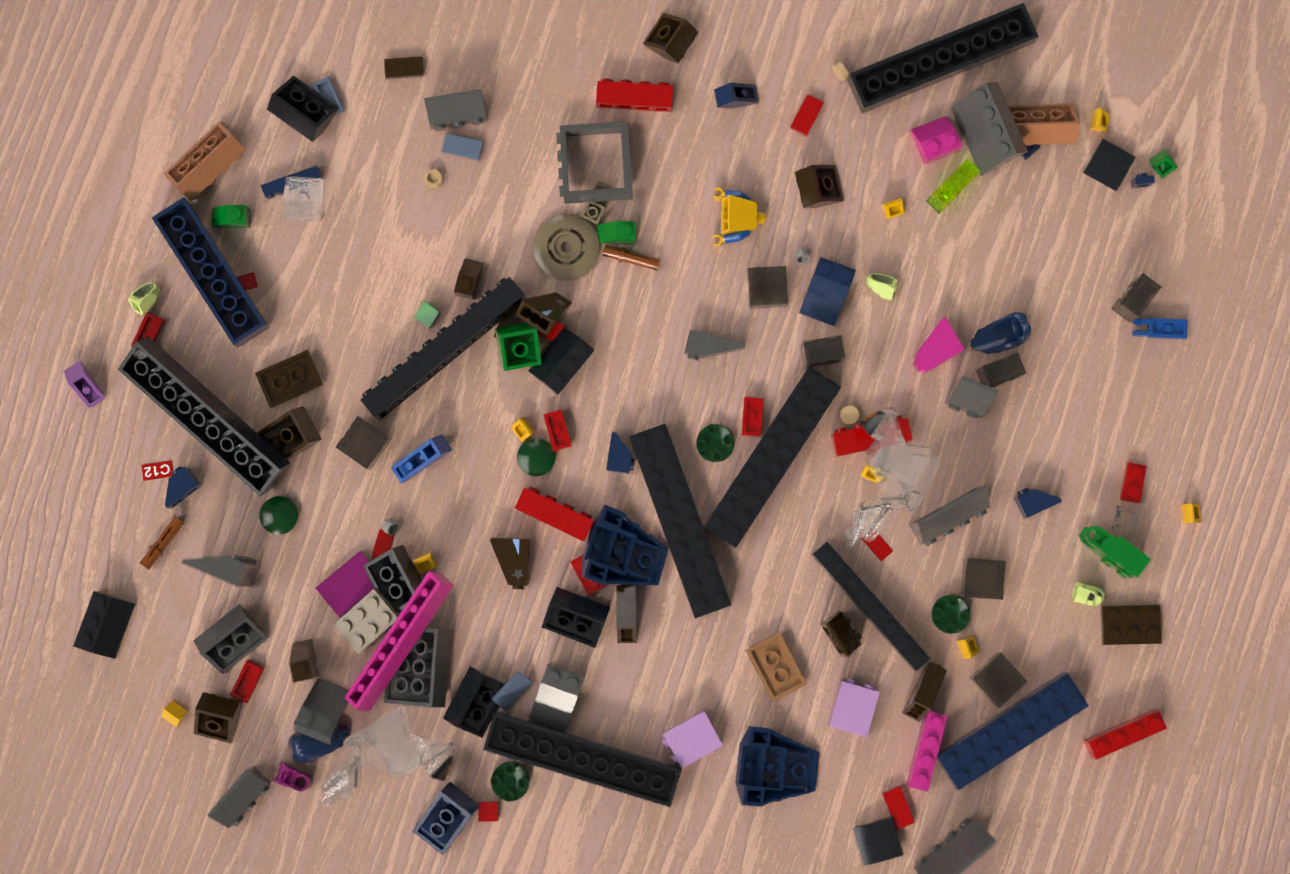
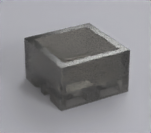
M786 266L747 268L749 309L787 307Z
M1142 273L1133 279L1127 290L1121 295L1122 298H1119L1111 309L1130 323L1142 314L1161 289V286Z
M841 335L803 341L800 345L804 369L809 366L817 367L841 363L845 359Z
M1018 352L986 364L976 370L980 383L991 388L1003 385L1027 374Z
M357 416L344 437L336 445V448L370 471L392 439Z
M964 558L961 597L1003 600L1006 561Z
M996 652L989 661L969 677L976 687L997 708H1000L1028 682L1001 652Z

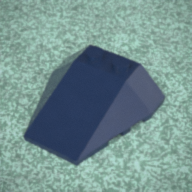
M604 505L590 530L581 561L582 577L599 584L659 585L668 548L651 534L648 535L640 528L641 526L632 522L626 517L627 515L624 512Z
M749 726L739 744L735 780L741 805L761 807L768 803L779 802L786 798L815 792L819 752L770 728Z

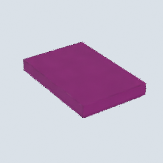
M361 551L315 588L339 618L375 589L363 565L370 561Z

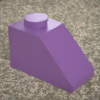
M81 361L64 370L67 383L88 408L105 399L93 376Z

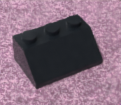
M294 75L271 94L267 107L269 112L311 142H314L325 131L339 107Z
M564 327L542 353V364L532 366L528 372L558 395L595 350L580 337Z
M404 545L392 548L363 565L374 588L377 587L397 613L404 609L422 582Z
M556 587L541 628L596 648L611 607Z
M93 591L73 647L116 659L136 604L101 591Z
M470 666L443 719L457 728L483 738L494 712L499 707L492 698L505 683Z

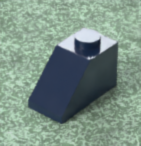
M730 82L714 89L717 108L731 109L759 103L756 85Z
M612 432L606 471L629 474L630 470H634L635 459H631V452L616 432Z
M180 466L172 472V476L169 477L165 500L166 508H174L202 486L188 467L184 466L182 468Z
M1028 487L1017 492L1019 496L1014 497L1023 519L1062 502L1059 497L1037 489L1029 490Z

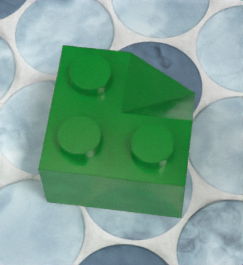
M527 322L495 328L499 361L504 371L542 364L536 328Z

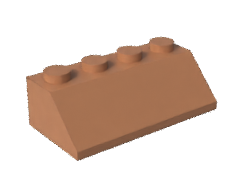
M1073 103L1008 106L1025 145L1077 143L1080 122Z
M218 122L164 175L191 202L198 198L207 186L212 185L215 179L229 168L230 164L239 159L246 149Z

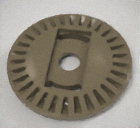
M562 214L548 219L541 225L534 238L533 251L536 262L546 274L559 280H574L584 276L594 267L599 256L600 244L595 229L585 219L576 215ZM571 230L577 231L583 237L585 243H581L579 237L572 233ZM563 242H570L572 244L570 252L565 253L561 250ZM550 251H552V253H553V255H554V257H555L556 259H558L559 261H562V265L559 264V263H557V262H555V261L550 257V255H549V252H550Z

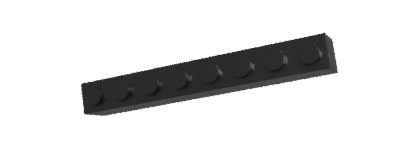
M828 542L823 543L811 554L913 671H918L931 659Z

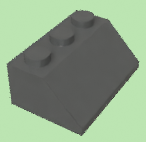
M481 89L424 98L431 129H435V131L446 130V127L451 126L462 128L465 124L470 123L472 125H480L484 123L483 121H487L485 102Z
M239 604L193 641L199 653L220 673L224 674L267 640L268 636L251 614Z
M254 766L246 769L207 816L227 828L233 825L237 827L244 819L242 816L246 810L250 812L257 804L255 802L259 795L263 797L270 789L268 785L271 781Z

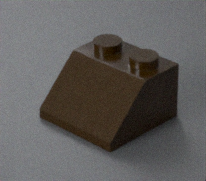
M662 13L643 42V45L666 60L679 63L699 32L686 19Z
M810 165L795 172L803 208H818L844 201L836 165Z
M203 692L195 708L194 734L231 744L240 715L241 701Z

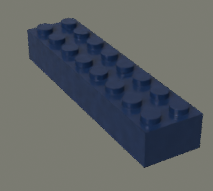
M181 198L151 217L235 347L239 348L270 328L186 198Z
M1062 672L938 752L936 760L954 788L960 790L1089 705L1070 675Z

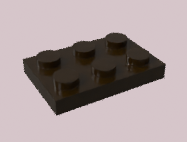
M309 350L255 373L270 408H274L324 385Z
M1160 605L1101 606L1102 645L1162 644Z

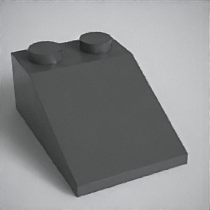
M961 376L953 382L945 404H948V408L957 412L959 410L965 411L967 416L977 419V417L984 416L999 390Z
M548 664L529 719L565 732L585 677Z
M317 678L296 717L294 731L331 745L349 705V702L344 698L349 690Z

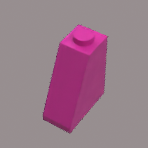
M946 317L938 322L913 357V365L917 372L921 371L922 375L965 350Z

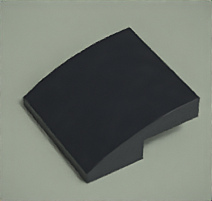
M1102 138L1083 173L1117 191L1136 157Z
M893 817L876 820L872 823L853 828L864 866L904 855Z

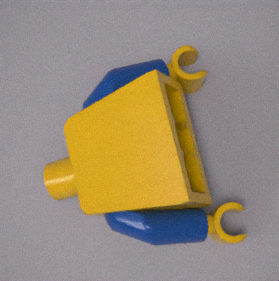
M719 187L714 189V192L721 193L720 196H713L715 201L722 200L721 234H725L724 237L720 235L712 237L713 239L720 238V243L713 244L714 246L719 247L723 242L726 244L739 242L748 237L751 231L756 230L757 224L765 223V213L757 212V203L751 201V198L742 191L726 190L723 192Z

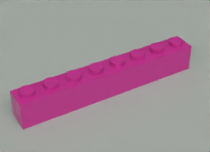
M428 571L344 697L356 710L370 711L454 587V584L443 574Z

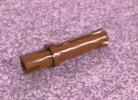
M606 244L604 246L603 257L618 260L619 263L626 262L655 271L658 269L660 259L625 250L626 248L620 249Z
M174 516L156 542L149 546L150 550L139 563L150 570L157 558L164 554V549L185 523Z

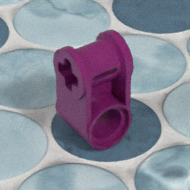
M280 762L278 774L273 778L275 783L296 791H304L312 786L313 779L310 774L290 764ZM300 777L305 778V787H301L298 784V779Z

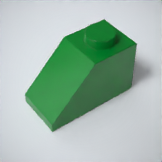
M224 205L212 208L211 227L250 228V209L247 205Z
M614 221L598 224L599 244H635L636 221Z

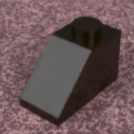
M464 259L454 289L456 296L475 299L484 263Z

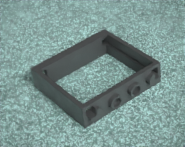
M628 121L560 126V133H556L557 144H561V150H557L558 162H562V168H558L559 180L563 179V186H559L560 197H564V204L633 200ZM621 133L624 188L569 191L566 136Z

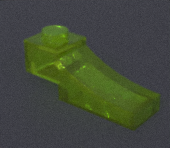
M966 159L931 194L926 202L940 214L981 171Z

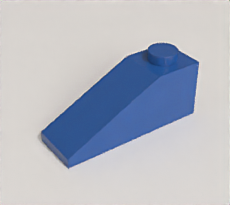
M443 434L429 439L392 466L391 469L400 483H404L443 458L452 449Z

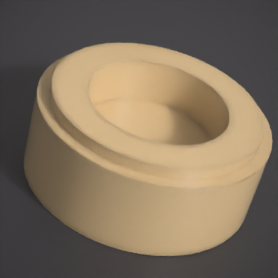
M837 62L832 66L835 75L841 81H845L848 78L849 72L843 63Z
M429 169L424 174V182L429 188H438L443 183V175L437 169Z
M845 406L840 411L839 417L842 423L852 425L859 419V412L854 406Z

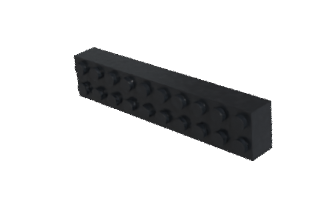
M1021 3L849 73L847 81L862 114L1034 44L1039 36L1025 4Z
M505 277L496 284L497 287L493 291L488 290L481 296V301L477 304L474 302L469 305L464 315H457L451 321L453 324L448 328L443 327L437 332L438 336L436 338L427 340L419 352L414 351L407 357V362L403 365L400 363L395 366L390 376L382 377L373 390L369 388L362 394L363 398L360 401L377 420L381 421L495 327L502 318L503 312L507 314L516 305L520 306L522 300L526 299V297L511 277L507 279Z
M149 336L136 341L119 366L118 370L259 496L270 491L291 464Z
M810 366L807 368L703 528L732 547L737 548L841 389L840 385Z
M666 423L629 436L694 618L696 619L731 606Z
M498 711L494 712L483 750L667 807H671L682 771L681 767Z

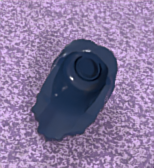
M1014 312L1007 314L1005 317L986 325L984 328L978 329L975 337L970 340L971 347L975 351H981L986 354L999 353L1016 348L1029 339L1031 326L1027 323V316L1024 313Z
M339 725L331 745L295 732L288 742L289 748L292 750L293 759L303 763L312 762L341 748L345 743V739L350 736L348 725Z

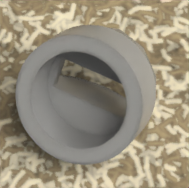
M806 248L795 251L796 263L805 264L810 261V253Z
M386 519L385 523L382 524L383 531L389 536L394 535L399 529V523L393 519Z

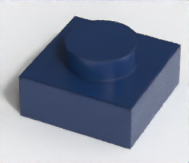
M1148 173L1137 174L1131 180V188L1152 186L1155 183L1154 175L1148 176Z

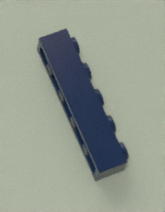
M314 166L262 184L261 188L266 199H272L275 195H284L287 191H295L298 187H306L312 182L318 183L322 176L319 168Z

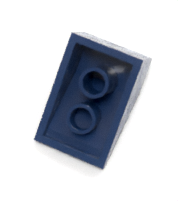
M820 257L799 314L835 326L856 270Z
M449 782L437 795L412 832L440 854L444 855L478 810L480 804Z

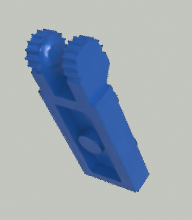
M1161 318L1133 320L1135 325H1147V331L1136 330L1132 332V336L1187 339V320Z

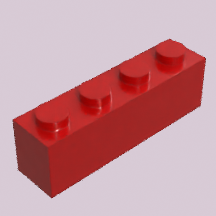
M605 78L597 81L596 108L671 112L673 85H669L667 82L650 84L651 82L649 81L632 83L630 80L613 82L612 79Z
M902 415L891 417V421L884 422L882 419L871 436L868 435L860 424L854 425V429L846 430V427L835 429V433L831 434L835 457L913 440L908 417L902 418Z
M531 486L529 489L524 487L514 507L516 510L585 542L594 523L591 520L592 516L583 511L579 514L573 511L575 507L564 503L562 506L556 503V498L548 494L546 497L539 495L540 491Z
M1153 709L1083 741L1090 757L1097 760L1167 729L1160 711Z

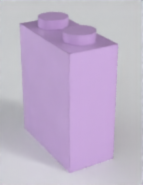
M846 678L845 682L840 680L828 726L867 737L880 692L875 691V686L864 684V687L856 685L857 681Z
M704 710L663 732L665 737L661 738L666 748L671 747L674 753L671 757L675 765L680 764L681 768L723 746Z

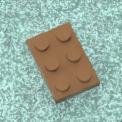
M780 632L745 650L772 702L807 685Z

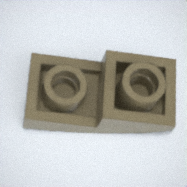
M597 181L594 189H610L612 187ZM610 201L587 202L581 217L598 225Z

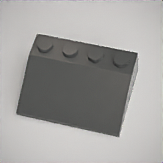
M998 82L986 83L951 107L980 176L1028 152Z
M986 484L974 488L910 524L909 526L920 545L926 544L929 546L937 541L936 537L942 534L945 537L954 532L952 528L959 525L961 528L970 523L969 519L976 515L979 518L987 513L986 509L990 507Z
M240 555L182 560V563L238 587H252L261 567L256 564L257 560Z
M425 628L385 688L384 703L431 708L445 707L451 629Z
M966 818L959 824V829L955 832L952 830L944 837V842L934 845L930 849L931 853L928 856L919 858L915 862L914 870L918 874H961L995 845L997 841L974 818Z

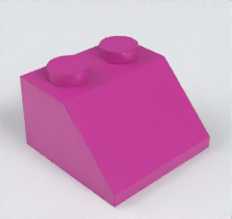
M946 116L910 130L924 165L959 152L962 148L957 131Z

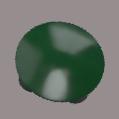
M710 424L703 428L698 434L696 441L699 454L710 462H721L727 459L732 454L735 445L731 431L719 424Z
M532 438L520 446L517 453V462L521 470L526 474L542 476L548 473L555 464V452L547 441L540 438Z
M272 497L265 501L260 509V522L264 529L272 534H286L297 523L298 508L286 497Z
M947 595L938 599L931 613L934 625L940 631L947 634L962 631L968 625L971 618L967 603L962 598L954 595Z
M506 762L494 770L490 783L494 793L500 799L511 802L522 798L526 794L530 780L524 767L514 762Z

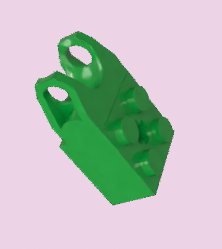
M1099 526L1084 527L1079 533L1080 541L1101 558L1100 561L1104 565L1114 567L1117 570L1116 573L1124 579L1138 578L1151 561L1150 557L1124 538L1113 536ZM1090 531L1094 533L1093 540L1089 536Z

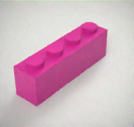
M929 711L923 718L906 782L908 787L928 792L947 715Z

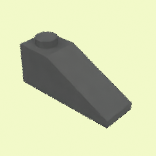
M690 330L684 354L688 355V359L698 361L699 358L704 359L744 350L746 343Z

